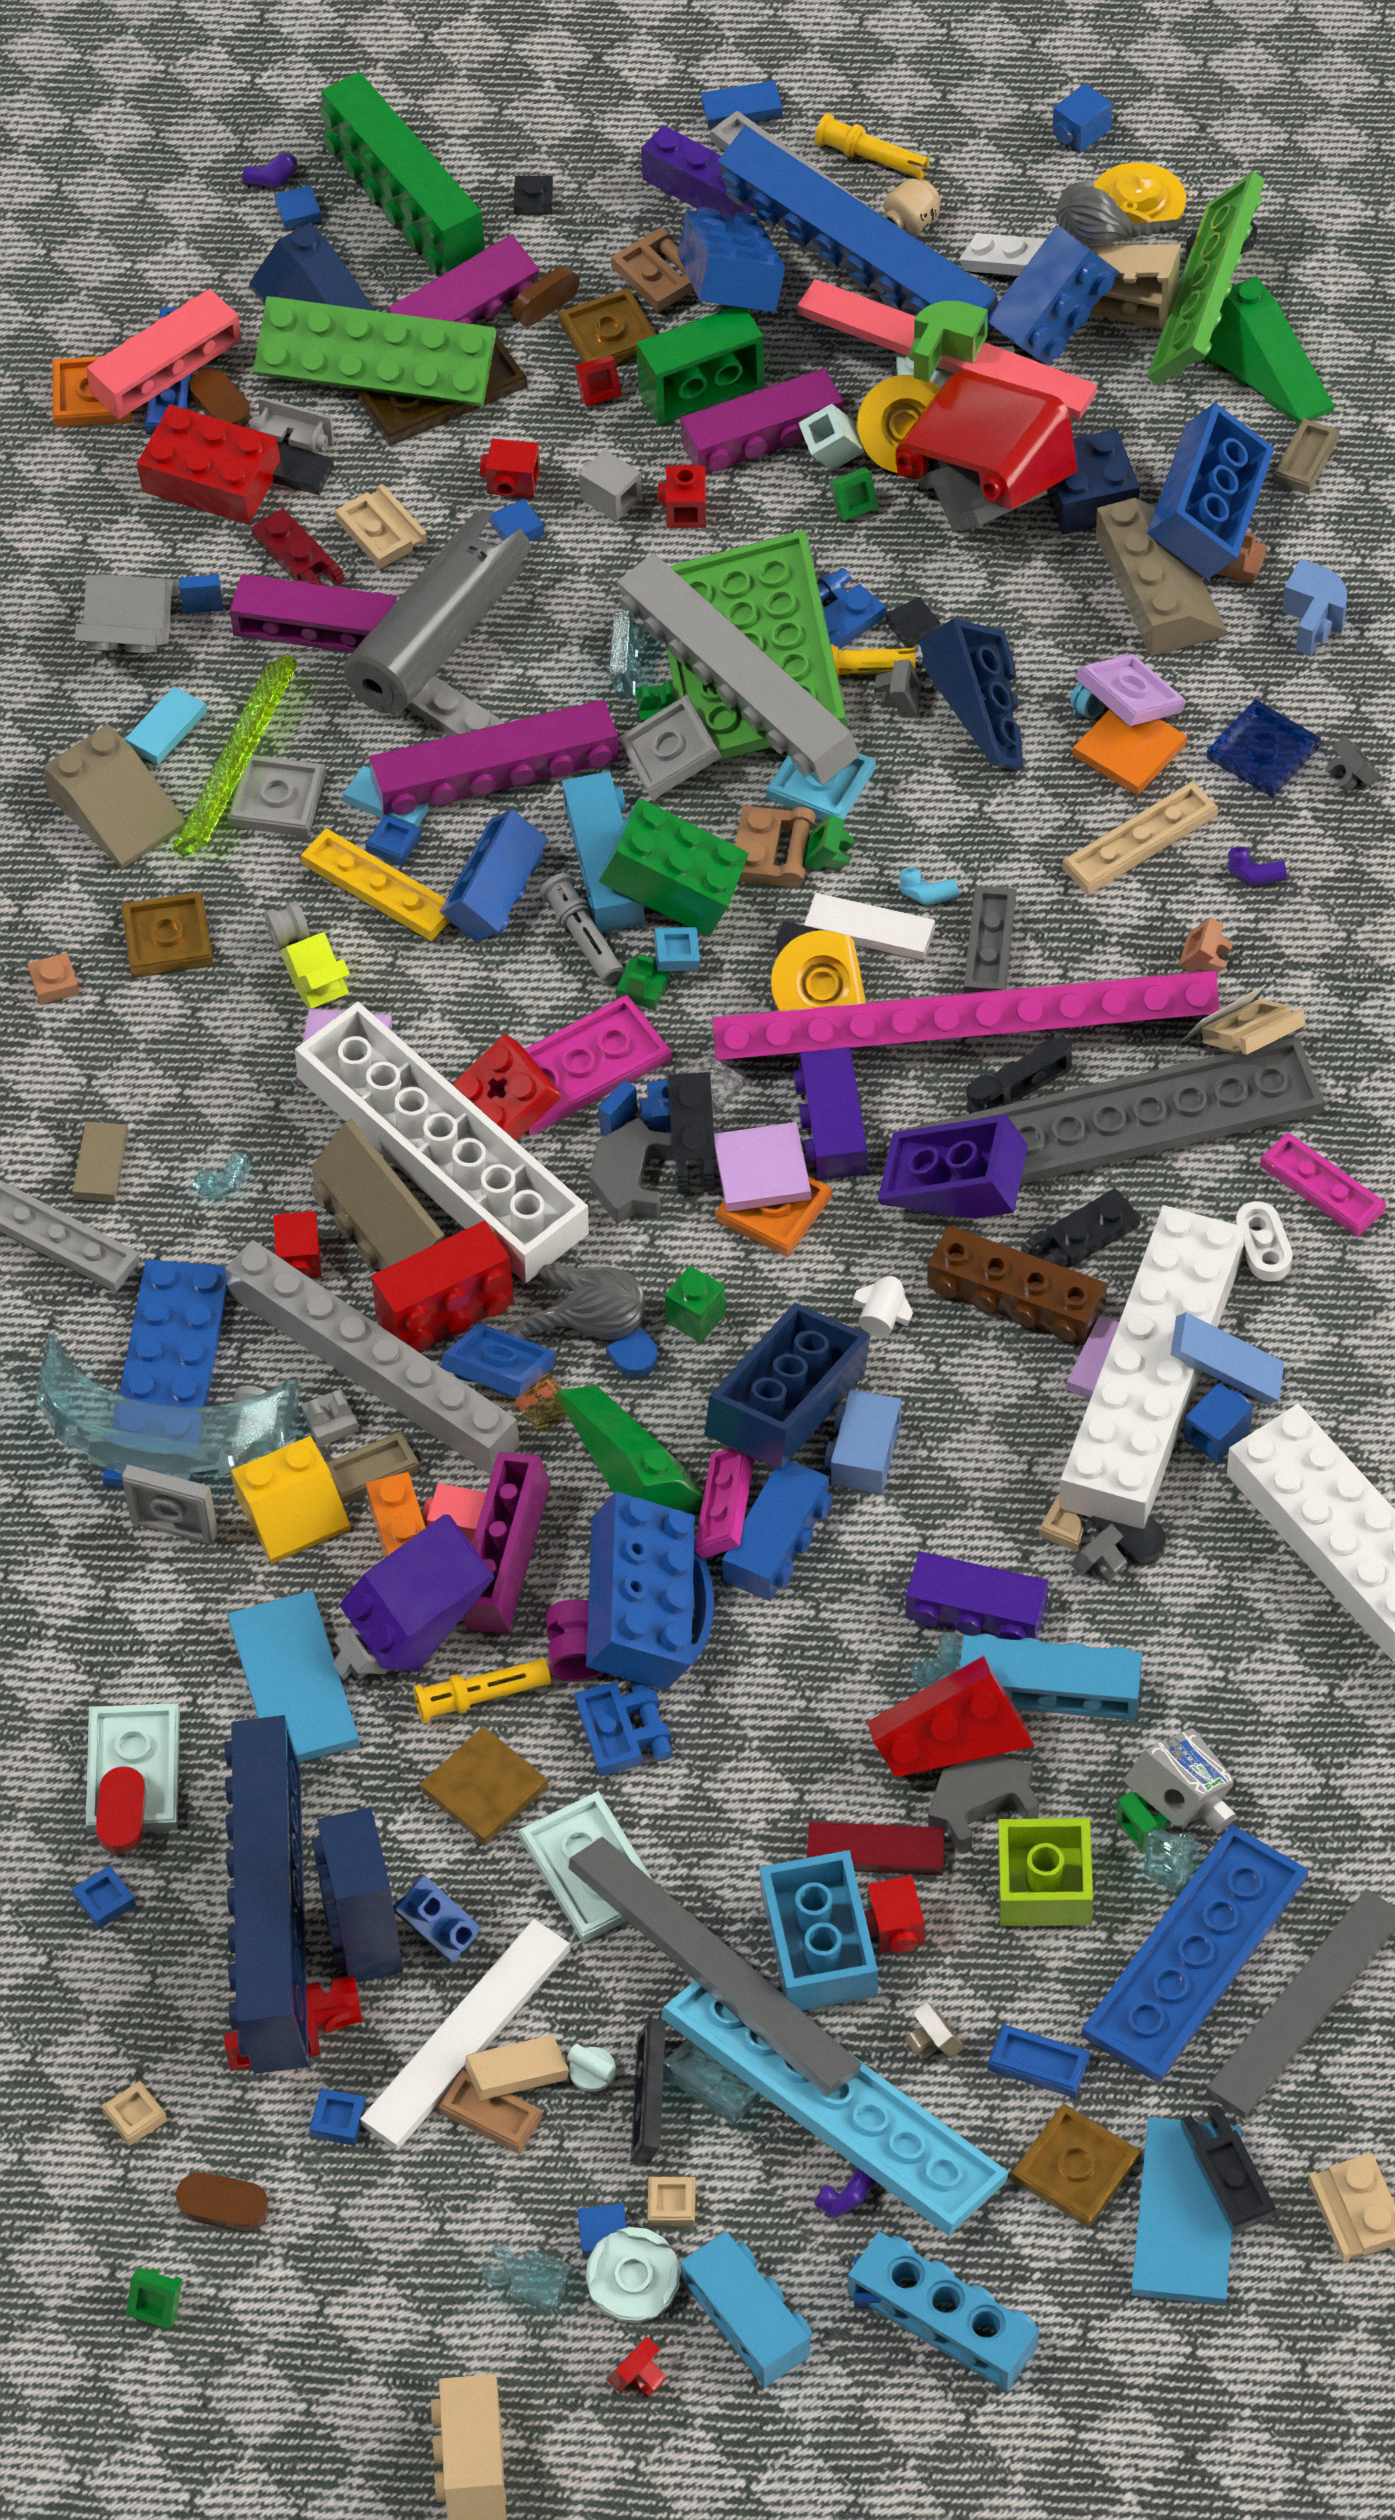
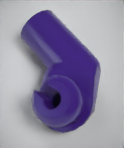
M281 153L265 167L245 166L243 184L273 188L280 187L296 172L297 159L290 153Z
M1242 846L1233 847L1228 852L1229 861L1226 864L1229 872L1249 885L1256 886L1287 880V871L1283 860L1258 864L1250 859V852L1246 847Z
M858 2168L840 2193L836 2192L832 2186H824L814 2199V2205L825 2212L824 2216L837 2218L863 2203L877 2182Z

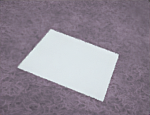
M1266 985L1201 1020L1180 1043L1200 1033L1202 1027L1248 1005Z

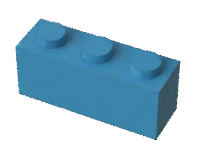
M725 2231L680 2261L681 2281L765 2388L811 2356L810 2337L812 2336V2331L799 2312L796 2311L791 2314L782 2302L784 2295L777 2283L770 2276L764 2279L754 2267L757 2263L748 2246L743 2241L736 2243L728 2232Z

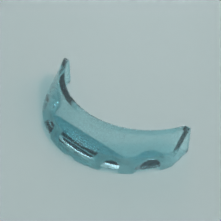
M48 1333L36 1390V1399L39 1410L43 1411L45 1417L53 1426L54 1435L66 1447L73 1444L87 1453L88 1461L119 1473H124L128 1464L189 1480L191 1474L196 1472L216 1470L218 1476L231 1473L232 1469L241 1466L243 1462L256 1458L268 1451L274 1452L287 1446L299 1416V1381L289 1379L260 1395L222 1405L173 1407L150 1404L116 1394L87 1378L66 1357L59 1344L57 1335Z

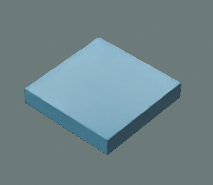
M859 753L858 758L821 785L811 775L804 777L795 768L791 757L788 755L766 789L767 799L793 809L797 807L809 808L815 813L816 818L823 821L830 814L844 820L876 769V759Z

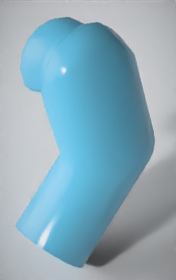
M905 868L899 873L900 883L898 887L901 893L922 905L928 906L959 898V890L954 878L930 884L921 879V873L917 868Z

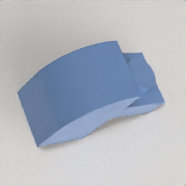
M1304 559L1299 560L1284 587L1283 612L1302 619L1298 625L1296 652L1311 657L1318 643L1324 644L1331 630L1339 633L1343 632L1347 590L1345 584L1336 573Z

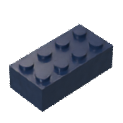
M794 1302L710 1394L704 1435L781 1470L846 1397L850 1389H853L865 1375L870 1335Z
M372 1807L317 1819L320 1837L311 1838L316 1859L315 1863L327 1928L330 1931L337 1969L346 1968L348 1976L355 1975L356 1983L403 1973L391 1887Z

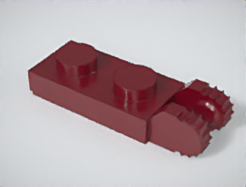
M284 508L251 527L253 538L294 581L323 585L316 576L317 573L322 572L336 586L345 582V575L338 564L329 557Z

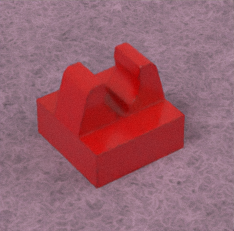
M611 355L574 366L581 401L585 406L623 396L615 359Z
M646 2336L606 2380L619 2393L630 2383L646 2397H649L667 2378L651 2360L661 2349Z

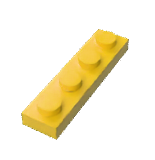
M327 828L301 854L303 866L431 942L450 922L440 913L446 901L444 897Z

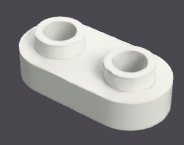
M1259 1201L1243 1205L1237 1213L1236 1225L1246 1227L1243 1252L1251 1272L1257 1278L1264 1281H1277L1284 1278L1291 1269L1293 1254L1277 1211L1271 1205ZM1258 1226L1262 1230L1254 1231L1251 1227ZM1265 1261H1273V1262H1275L1276 1264H1274V1265H1269V1264H1265L1264 1262H1265Z

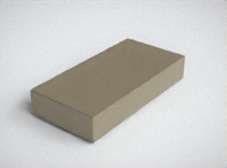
M1303 418L1273 473V483L1310 495L1339 440L1340 430Z
M85 1122L72 1189L74 1200L116 1203L129 1134L127 1125Z
M402 1431L326 1462L343 1505L367 1495L366 1482L409 1472L410 1476L420 1472L419 1462Z

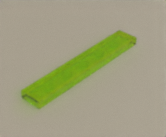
M289 654L280 657L265 667L172 848L182 857L188 856L206 846L298 666V662Z

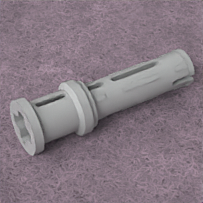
M560 873L552 876L541 886L539 890L541 898L553 907L556 912L558 925L561 928L570 930L582 952L600 977L602 984L612 985L621 979L624 968L618 962L605 938L591 919L590 904L586 899L580 898L574 888L575 881L570 874ZM589 938L592 940V942L594 943V945L596 946L597 950L601 955H598L593 945L589 941Z

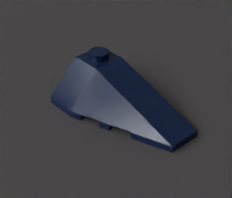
M312 223L278 239L249 282L250 289L264 305L266 296L376 311L333 247Z
M953 618L918 641L923 655V665L933 683L991 765L1018 771L1023 768L1021 730L1013 720V710L1019 706L1018 696L1011 693L1010 681L1016 677V669L1005 632Z

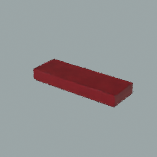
M809 1822L807 1858L850 1850L854 1871L943 1875L945 1828Z

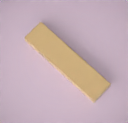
M1192 781L1064 859L1063 870L1089 895L1218 815V806Z

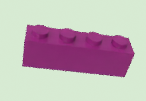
M511 234L387 308V313L473 324L483 317L486 320L491 319L504 308L506 303L516 299L522 291L536 282L539 268L514 235Z
M824 368L680 417L681 444L693 465H705L706 474L721 471L728 466L749 459H756L763 454L784 447L794 446L804 441L805 438L799 422L830 404H833L844 413V401Z
M241 574L230 608L233 636L353 653L397 602V596L386 595L381 592L372 593L351 590L340 586L330 587L309 584L304 581L274 579L263 575Z
M498 1452L472 1541L473 1548L495 1578L462 1617L467 1630L510 1633L551 1486L540 1456Z

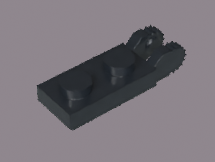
M1063 1034L1051 1042L1041 1043L1032 1053L1020 1060L1006 1063L994 1076L980 1075L975 1078V1081H971L970 1084L968 1083V1087H966V1097H968L967 1112L971 1114L1013 1104L1072 1070V1044Z
M710 1072L666 1074L671 1159L675 1162L677 1192H688L689 1174L687 1173L686 1159L701 1158L700 1179L703 1191H714L712 1157H715Z
M1113 1188L1046 1228V1231L1041 1230L1034 1234L1033 1237H1030L1023 1243L1020 1250L1036 1257L1054 1247L1056 1250L1042 1259L1062 1267H1072L1136 1229L1140 1225L1141 1216L1116 1188Z
M1216 2104L1207 2109L1209 2123L1217 2138L1207 2142L1192 2115L1181 2118L1183 2133L1193 2150V2156L1232 2233L1235 2234L1275 2218L1276 2206L1237 2130H1232L1221 2107Z

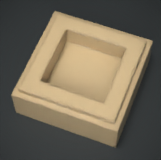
M138 2081L101 2106L103 2114L128 2146H131L167 2121L166 2113L141 2081Z
M649 2177L648 2227H695L696 2178Z

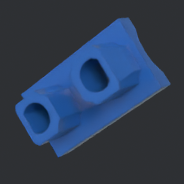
M419 1873L407 1893L393 1905L394 1912L449 1962L456 1960L481 1929L478 1923L424 1874Z

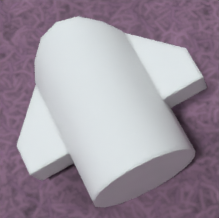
M892 1276L881 1278L875 1284L857 1290L852 1301L853 1305L863 1308L859 1318V1325L866 1332L875 1336H888L893 1329L895 1321L908 1326L913 1314L900 1280Z

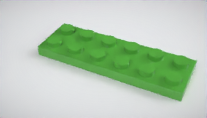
M1254 171L1207 203L1146 376L1158 386L1172 376L1174 378L1178 377L1193 362L1202 361L1211 349L1212 343L1209 340L1213 330L1221 320L1222 313H1220L1223 300L1231 291L1232 284L1230 280L1233 271L1241 262L1242 255L1240 251L1243 242L1252 231V226L1250 225L1252 216L1262 202L1260 193L1265 179Z
M266 296L253 372L257 376L483 407L497 331L494 327Z

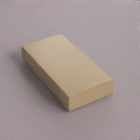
M553 2035L466 2055L465 2067L480 2101L568 2080L569 2069Z

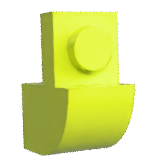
M324 932L280 950L293 984L308 1008H315L349 994L343 978L350 975L344 959L336 962Z

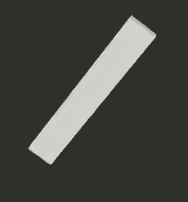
M533 1919L360 2118L361 2126L398 2151L445 2097L461 2070L467 2071L465 2067L466 2055L484 2051L570 1952V1943Z

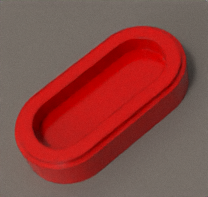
M127 1766L113 1768L103 1776L100 1782L96 1832L100 1845L108 1852L114 1854H123L135 1849L143 1836L146 1786L143 1776L134 1768Z

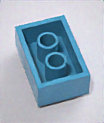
M850 1850L760 1867L761 1897L784 1996L801 2011L877 1997L878 1969Z

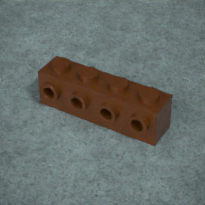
M950 1225L947 1226L927 1264V1288L934 1290L940 1296L956 1298L973 1304L983 1312H994L1011 1318L1021 1326L1035 1327L1049 1332L1064 1342H1076L1085 1345L1099 1315H1102L1106 1307V1282Z

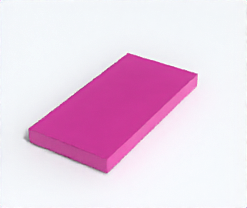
M628 995L615 1000L525 1048L527 1053L562 1093V1097L526 1132L531 1136L611 1093L624 1080L630 1083L672 1060L670 1048ZM505 1090L501 1094V1099L507 1094Z

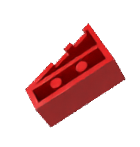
M984 1655L867 1721L872 1740L895 1777L1034 1747L1025 1722Z

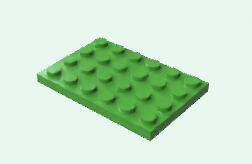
M805 530L669 566L845 727H848L811 549ZM665 642L676 698L679 700L687 695L693 703L722 756L717 761L772 747L766 738V734L760 728L754 731L742 717L741 711L736 706L729 708L719 697L716 688L711 683L707 686L704 685L694 674L692 666L687 661L680 663L672 655Z

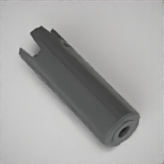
M481 509V511H476L471 515L344 663V676L348 686L354 691L355 696L360 701L378 712L391 715L402 713L526 567L521 563L532 547L529 544L528 537L525 536L521 528L493 548L486 541L479 539L481 532L493 514V510ZM480 554L485 558L483 562L477 558Z

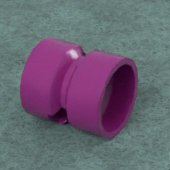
M564 1600L552 1605L546 1612L547 1638L550 1641L548 1644L549 1673L562 1681H587L603 1674L602 1671L586 1667L589 1600Z

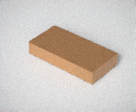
M461 2070L438 2106L440 2114L518 2154L521 2153L543 2118L541 2109L512 2094L480 2101L468 2072Z

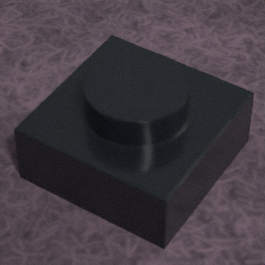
M515 176L514 215H552L553 176Z

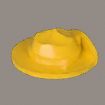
M1133 162L1115 166L1104 172L1095 181L1093 186L1105 191L1112 197L1134 224L1181 219L1186 206L1185 190L1179 179L1170 171L1154 164Z
M905 374L889 377L876 384L867 393L858 411L857 432L864 451L873 462L888 471L898 473L895 462L897 446L941 387L932 381L928 383L915 379L914 375Z
M819 930L800 935L788 943L777 957L771 975V991L778 1010L866 1002L853 938L834 931Z

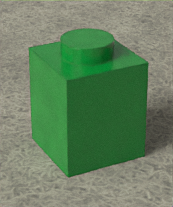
M691 1265L688 1266L664 1295L666 1323L699 1343L704 1341L726 1314L725 1285Z

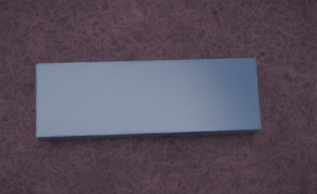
M1187 1312L1176 1316L1171 1356L1267 1404L1279 1401L1284 1361Z

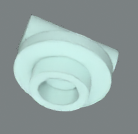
M577 2043L571 2048L567 2059L570 2061V2078L575 2086L587 2092H597L605 2089L612 2083L616 2073V2066L613 2057L606 2050L598 2047L584 2048Z

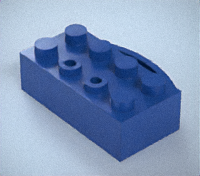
M615 1491L592 1516L586 1667L667 1690L697 1660L710 1635L714 1615V1592L705 1558L702 1559L694 1550L696 1541L694 1537L695 1515ZM694 1599H695V1604H696V1627H695V1634H694L693 1642H692V1644H691V1641H692V1617H693Z

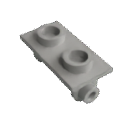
M259 396L260 417L254 416L252 418L250 429L276 436L278 442H282L286 434H290L288 439L289 445L304 448L314 453L318 450L324 451L327 445L333 446L332 416Z

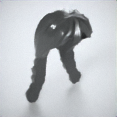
M1091 181L1079 182L1076 186L1068 185L1066 189H1063L1056 206V220L1059 226L1085 245L1110 244L1125 238H1136L1143 235H1164L1169 232L1178 231L1183 221V218L1134 224L1116 204V201L1105 191L1096 187H1089L1094 186V182Z
M546 1264L543 1265L538 1274L531 1280L536 1279L547 1286H570L574 1292L560 1306L549 1307L546 1310H541L519 1320L515 1325L508 1328L507 1333L525 1339L532 1334H539L546 1330H552L555 1327H572L579 1332L597 1337L598 1339L615 1341L634 1332L643 1321L642 1319L645 1316L644 1309L646 1308L645 1298L640 1283L626 1271L613 1267L577 1269L572 1266H551Z

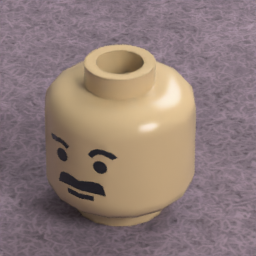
M906 179L885 197L883 205L884 217L910 235L916 236L938 218L940 196L934 186L928 181Z

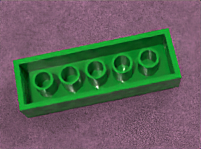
M360 71L321 90L322 108H320V115L325 125L323 142L326 149L331 155L336 154L341 159L348 175L353 179L357 178L367 197L372 202L377 201L383 208L391 225L396 224L402 230L408 245L412 249L417 248L420 251L426 265L433 273L438 272L442 276L485 250L482 211Z

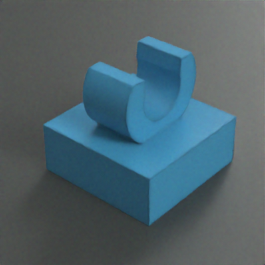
M696 927L655 928L654 946L657 971H683V973L699 971L700 955Z

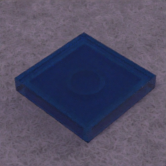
M1254 699L1207 749L1206 759L1273 798L1320 748L1321 738L1257 699Z

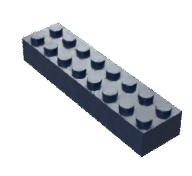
M285 1715L231 1722L232 1740L224 1742L226 1764L228 1768H232V1777L225 1778V1791L228 1804H233V1813L226 1814L225 1818L228 1840L233 1841V1850L226 1852L227 1870L229 1878H234V1888H227V1903L230 1916H235V1925L228 1926L227 1928L229 1949L231 1954H235L236 1962L228 1965L230 1989L232 1992H236V2002L229 2003L230 2024L233 2031L238 2030L237 2039L240 2056H248L254 2074L309 2067L301 1767Z

